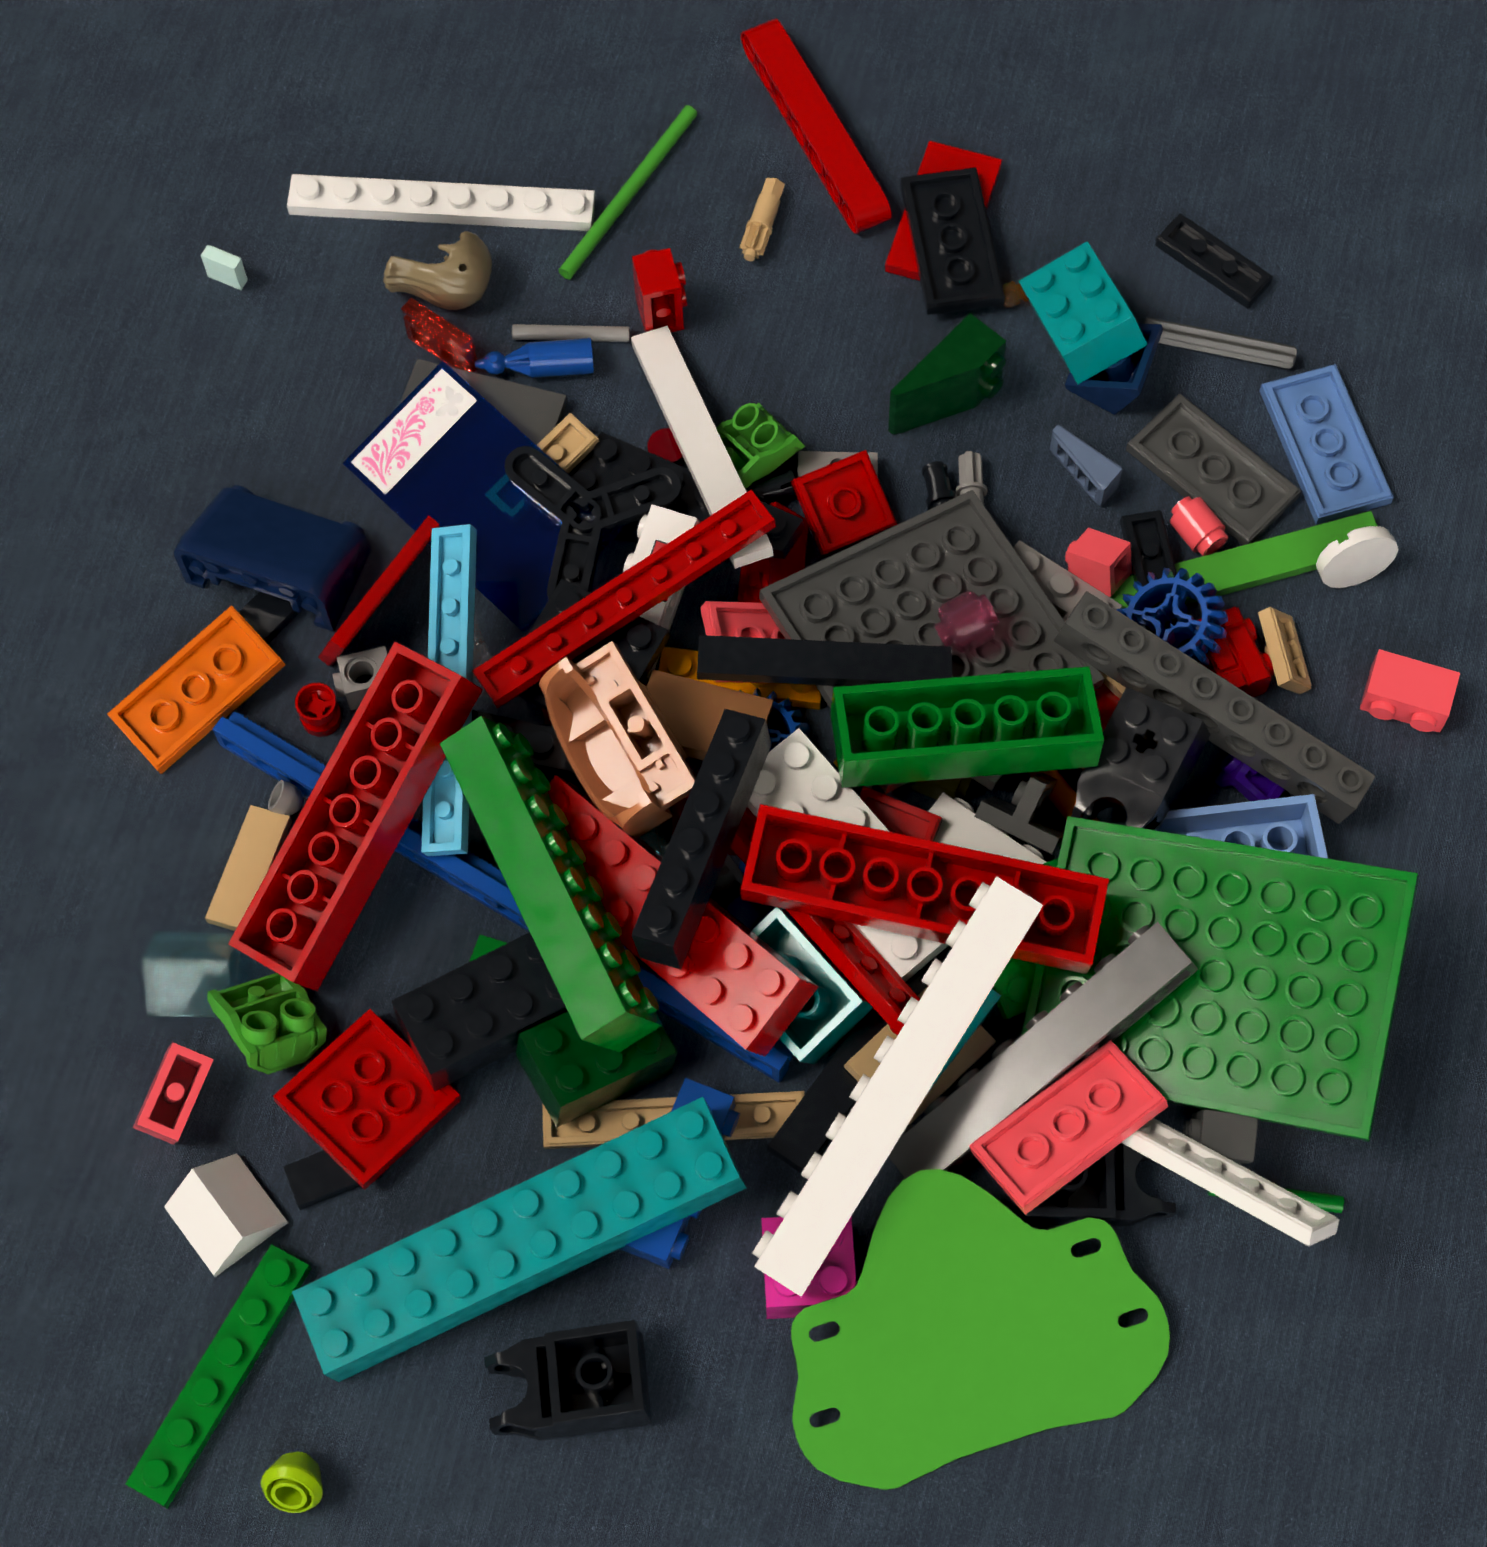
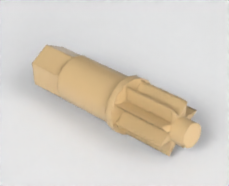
M766 178L751 219L746 224V230L739 248L743 249L741 254H744V259L747 261H754L755 257L758 259L759 255H764L769 237L773 232L772 226L785 186L777 178Z

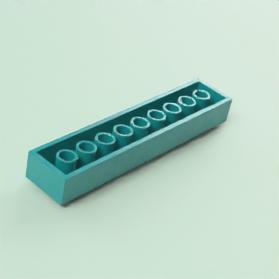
M701 1097L296 1289L292 1293L324 1375L340 1382L612 1253L630 1242L738 1193L747 1187L709 1105L704 1097Z

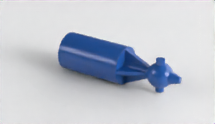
M581 338L528 342V344L506 356L498 351H491L484 358L475 361V367L484 369L493 375L500 374L505 368H508L531 378L594 373L592 339Z

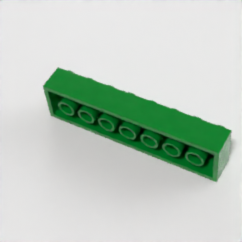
M480 716L439 743L581 1040L621 1052L661 1027L662 1023L656 1013L659 1010V1004L653 993L647 987H643L638 976V973L641 972L640 965L635 956L629 950H625L619 938L622 935V929L618 921L611 913L606 912L601 901L604 898L603 890L599 883L592 876L588 875L583 865L586 862V856L575 840L570 839L565 828L569 825L567 817L557 804H553L548 794V791L551 790L550 783L540 769L535 768L531 759L534 752L528 740L521 733L515 734L509 731L504 724H496Z

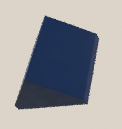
M1138 323L1148 344L1147 346L1078 385L1069 372L1065 383L1066 389L1116 415L1140 395L1163 332L1162 325Z

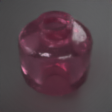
M966 591L939 606L938 616L941 622L935 624L934 628L944 646L948 647L953 644L957 651L965 654L992 640L996 634L995 626L1000 624L985 594L978 597L973 591Z

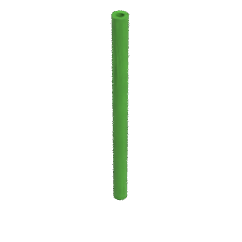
M686 105L558 269L561 276L568 280L573 277L695 119L697 111L693 107Z

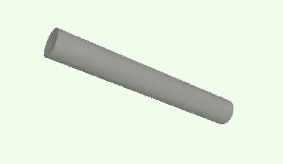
M513 324L512 326L513 340L555 341L591 338L592 342H630V326Z

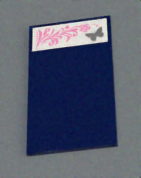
M442 361L362 444L346 458L343 464L415 532L428 515L440 523L439 527L471 524L476 528L475 588L524 632L539 617L549 600L547 586L561 524L512 484L506 475L505 460L515 448L530 446L540 451L554 464L556 463ZM573 504L570 505L579 518L578 524L584 520L589 523L594 520L591 514L592 508L585 512ZM625 526L603 534L600 552L622 532Z

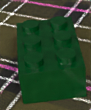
M568 1011L520 1033L516 1051L518 1060L556 1127L564 1125L671 1074L677 1055L675 1047L662 1026L621 1052L583 1041Z

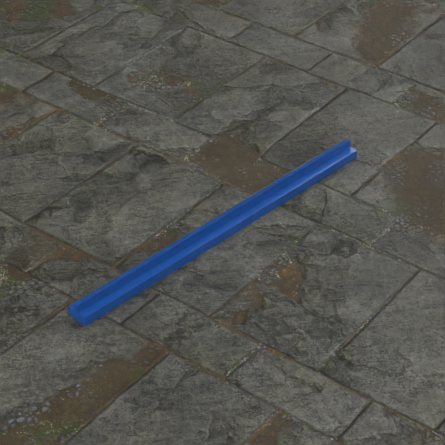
M233 712L228 719L222 716L212 729L220 746L276 780H284L294 784L306 798H309L326 767L324 763H320L319 760L316 761L311 755L303 753L302 750L295 748L294 745L286 743V740L278 738L277 735L270 733L265 728H261L256 722L253 723L248 717L245 718L244 715ZM414 817L412 818L395 849L397 853L530 932L500 869H497L496 866L493 867L492 864H488L483 858L479 859V856H475L470 851L467 854L427 856L421 853L422 822H418V819L414 820ZM632 953L641 968V972L638 973L643 987H647L655 996L659 1004V1011L778 1083L781 1082L789 1069V1063L794 1055L780 1039L766 1057L745 1050Z

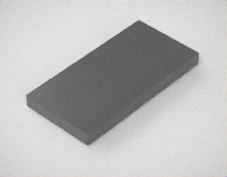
M417 359L396 413L397 415L443 369L477 401L437 442L506 459L515 448L521 446L534 448L561 422L567 405V395Z
M1181 394L1173 399L1127 443V452L1184 498L1188 496L1192 499L1201 497L1225 525V531L1242 545L1253 543L1299 498L1301 493L1298 487Z

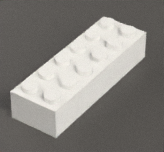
M800 728L795 730L768 753L747 805L756 817L759 806L762 804L890 832L851 787L841 788L839 773ZM853 924L905 982L949 946L940 942Z

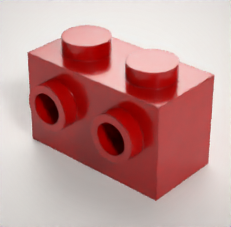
M670 248L648 250L640 255L632 256L635 296L644 331L648 332L664 326H668L670 332L684 330L683 307L687 306V298L684 289L686 279L682 263H674Z

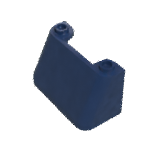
M233 485L232 488H223L183 534L174 550V557L185 582L204 589L209 579L212 584L218 586L223 579L290 601L293 611L301 613L304 608L307 611L313 612L316 615L314 620L315 626L334 632L370 555L371 546L369 540L364 535L365 531L355 523L348 521L339 523L256 496L245 487Z

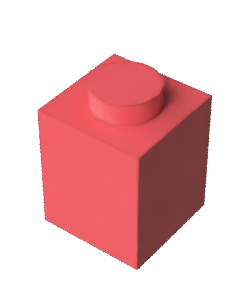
M1088 527L1077 541L1071 542L1066 551L1065 561L1068 564V571L1105 595L1112 597L1132 574L1131 542Z

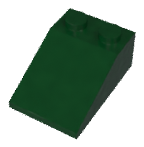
M969 313L891 390L888 431L893 435H897L975 408L986 397L988 399L994 397L1003 384L1002 372L1006 363L1004 357L1007 341Z

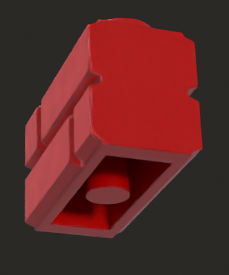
M1235 606L1223 610L1228 615V622L1219 626L1226 630L1227 635L1226 638L1214 639L1221 648L1220 653L1208 651L1205 655L1210 663L1209 666L1206 665L1205 667L1252 697L1264 694L1269 687L1274 670L1266 652L1260 654L1255 643L1257 640L1255 626L1250 618L1243 619L1238 607Z

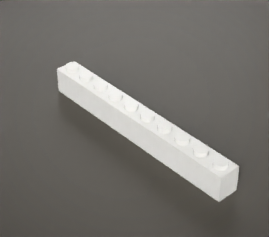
M997 876L991 886L982 882L969 903L971 907L976 909L967 924L959 920L945 943L951 946L952 949L944 962L935 958L921 981L928 985V988L921 999L918 1001L911 996L897 1020L905 1025L896 1039L887 1035L874 1056V1059L880 1062V1065L872 1078L863 1074L849 1096L856 1101L847 1117L839 1113L825 1136L832 1140L823 1156L814 1152L801 1175L808 1179L800 1194L797 1195L790 1191L777 1212V1215L783 1218L775 1234L766 1230L752 1252L753 1255L759 1258L754 1266L755 1268L801 1297L1043 907L1041 903Z

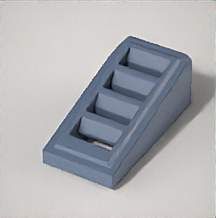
M1057 425L1052 430L1049 450L1098 506L1102 507L1118 489L1122 467L1062 426Z

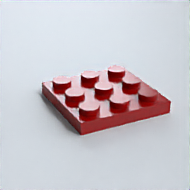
M371 1009L367 1010L273 1095L275 1103L364 1190L461 1101L460 1094L451 1085H447L437 1091L433 1090L412 1048Z

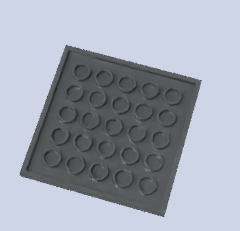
M973 490L764 587L759 592V599L785 639L952 647V677L1090 666L1094 690L1103 685L1104 677L1098 669L1054 642L1065 621ZM815 685L831 709L833 687L842 686ZM907 783L884 784L880 786L885 794Z

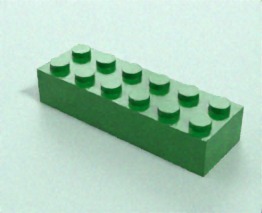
M1090 666L833 687L831 721L841 788L1097 767L1104 743Z

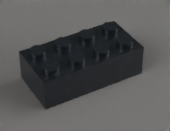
M530 932L391 1001L396 1020L434 1091L516 1051L520 1033L567 1012L566 1006Z

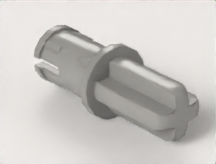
M965 451V454L958 457L959 486L956 488L957 496L973 490L984 505V497L987 495L988 490L987 486L983 484L982 456L980 453Z

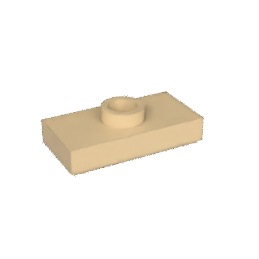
M1272 607L1258 612L1267 644L1265 652L1272 661L1278 686L1299 695L1310 690L1312 685L1293 617Z

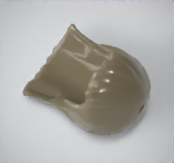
M464 231L460 234V240L455 244H439L438 248L449 254V256L444 257V262L427 264L391 256L386 262L383 282L385 283V288L392 293H409L447 310L464 309L478 302L485 293L491 276L492 258L489 249L478 235Z

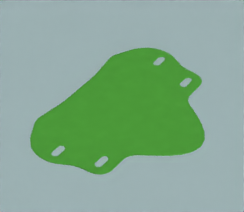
M941 1169L919 1170L902 1180L887 1198L876 1223L857 1285L845 1295L804 1308L792 1322L791 1339L798 1371V1382L792 1413L796 1439L805 1457L817 1470L842 1482L888 1490L899 1488L958 1458L1027 1435L1060 1426L1113 1418L1125 1412L1156 1379L1168 1356L1170 1331L1166 1313L1159 1298L1131 1269L1115 1231L1107 1222L1088 1217L1049 1230L1035 1229L1022 1221L993 1195L965 1177ZM1091 1238H1096L1101 1242L1100 1250L1083 1257H1075L1071 1253V1248L1076 1243ZM1138 1308H1143L1147 1311L1148 1318L1142 1323L1125 1328L1121 1327L1118 1323V1318L1123 1313ZM829 1322L838 1323L840 1331L833 1337L820 1341H813L809 1337L810 1330L816 1326ZM829 1408H837L839 1410L840 1418L836 1422L821 1427H813L810 1424V1417L816 1412Z

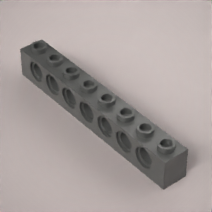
M1088 591L1084 593L1054 639V642L1124 687L1131 688L1203 720L1211 734L1208 739L1210 742L1294 796L1314 794L1318 811L1338 824L1357 809L1375 778V775Z

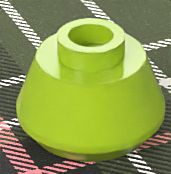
M286 1453L279 1457L264 1472L261 1478V1489L269 1503L279 1510L289 1513L307 1511L318 1505L323 1495L320 1467L306 1453Z

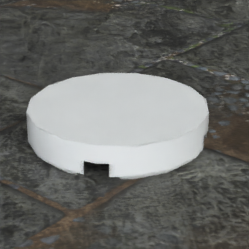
M1380 526L1358 528L1350 531L1347 534L1349 539L1339 544L1338 540L1328 544L1320 553L1316 563V568L1323 583L1331 588H1345L1372 579L1384 571L1394 561L1398 552L1397 542L1388 529Z

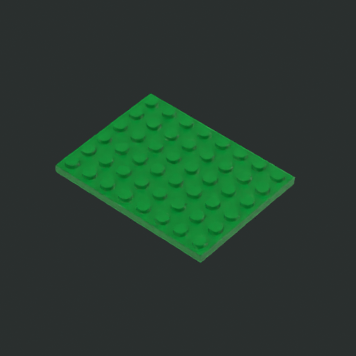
M1067 816L1057 868L1109 879L1093 964L1087 974L1036 964L1022 1035L1028 1031L1026 1025L1034 1016L1042 1011L1049 1013L1062 1002L1060 996L1070 986L1077 982H1081L1083 985L1095 975L1094 968L1102 959L1112 953L1117 956L1130 945L1128 940L1133 933L1145 925L1152 927L1155 923L1159 922L1199 970L1115 1039L1113 1043L1167 1099V1102L1205 1110L1234 1113L1257 1118L1261 1121L1370 1142L1418 886V873Z

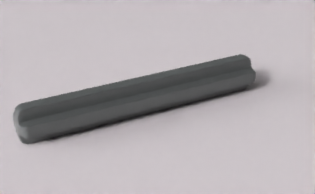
M1150 317L1144 321V324L1162 325L1163 332L1159 340L1161 344L1286 369L1293 368L1295 364L1297 348L1292 345Z

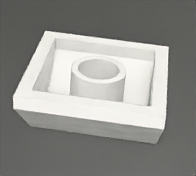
M237 1153L192 1168L164 1206L215 1277L288 1224L282 1213Z

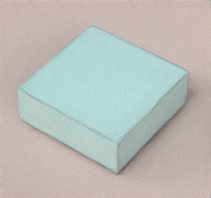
M211 245L206 246L201 254L207 276L242 290L248 279L241 258Z

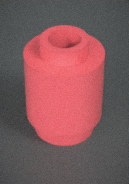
M1190 496L1185 497L1172 508L1171 513L1173 516L1169 523L1194 553L1199 552L1202 556L1213 554L1228 540L1229 537L1224 532L1225 525L1201 497L1194 499Z

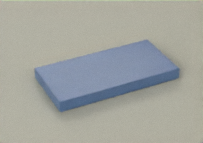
M1336 364L1261 384L1260 394L1316 525L1392 503L1394 496Z

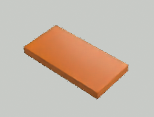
M231 605L108 712L107 715L160 774H163L204 738L222 716L225 718L229 716L286 664Z

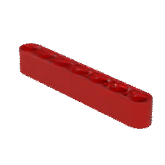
M775 18L741 32L740 37L745 54L851 231L857 234L890 220L892 217L891 208L883 190L780 21Z

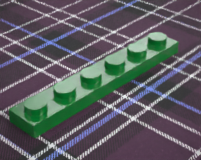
M272 1244L270 1245L125 1485L168 1509L294 1299L292 1291L301 1288L312 1268L307 1263Z

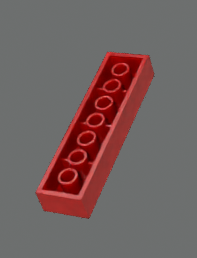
M394 641L228 945L291 982L318 991L446 758L439 743L463 727L483 689L463 676Z
M556 775L550 782L551 790L548 791V794L553 804H557L567 817L569 825L565 828L570 839L575 840L586 856V862L583 865L588 875L592 876L603 890L604 898L601 901L606 912L611 913L616 918L622 929V935L619 936L622 944L745 1050L766 1057L818 989V986L711 897L681 970L640 958L631 934L663 857L641 838L636 839L629 835L620 826L605 817L592 802L588 794L581 788Z
M760 804L741 885V900L946 944L945 942L957 922L960 920L967 924L976 909L971 907L969 903L982 882L991 886L997 876L1043 905L1011 958L1087 974L1093 964L1109 879Z

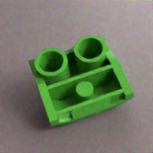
M748 403L741 406L735 412L732 419L722 422L716 428L744 488H748L752 483L774 471L805 447L794 434L788 432L760 403Z
M278 973L220 991L216 989L208 991L207 1000L212 1011L223 1022L231 1038L245 1055L247 1065L252 1069L265 1074H271L306 1062L326 1042L327 1028L316 1014L315 1006L310 1002L306 990L301 985L291 982Z

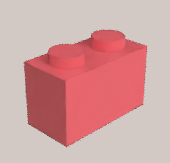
M1379 649L1372 663L1359 709L1369 712L1377 719H1394L1408 723L1418 731H1435L1440 733L1451 711L1460 672Z
M173 1042L167 1048L133 1128L173 1145L178 1142L214 1059Z

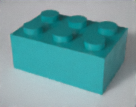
M1088 241L1019 280L1034 312L1077 385L1148 345L1134 315Z
M775 907L752 932L818 986V989L779 1039L800 1062L815 1065L873 1007L861 996L860 992L845 975L834 966L820 947L807 936L803 928L787 910Z

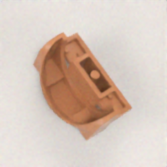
M613 641L577 664L567 657L555 664L540 679L539 686L544 694L548 714L563 752L582 787L600 812L620 826L624 832L637 839L671 818L673 815L669 807L690 794L696 778L685 761L688 756L647 687L637 680L617 644Z

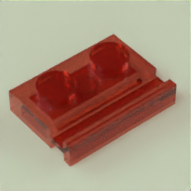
M410 298L401 308L402 312L406 314L403 319L408 339L453 368L475 372L477 369L475 367L477 358L475 346L472 343L473 338L413 298Z

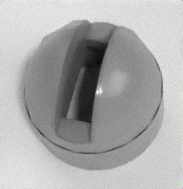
M280 780L270 795L268 810L288 816L297 813L303 806L304 797L301 790L294 784Z

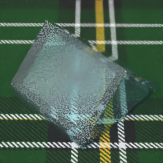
M155 932L142 958L148 1016L217 1017L207 1000L208 991L213 989L220 991L237 985L240 951L228 945L234 933Z

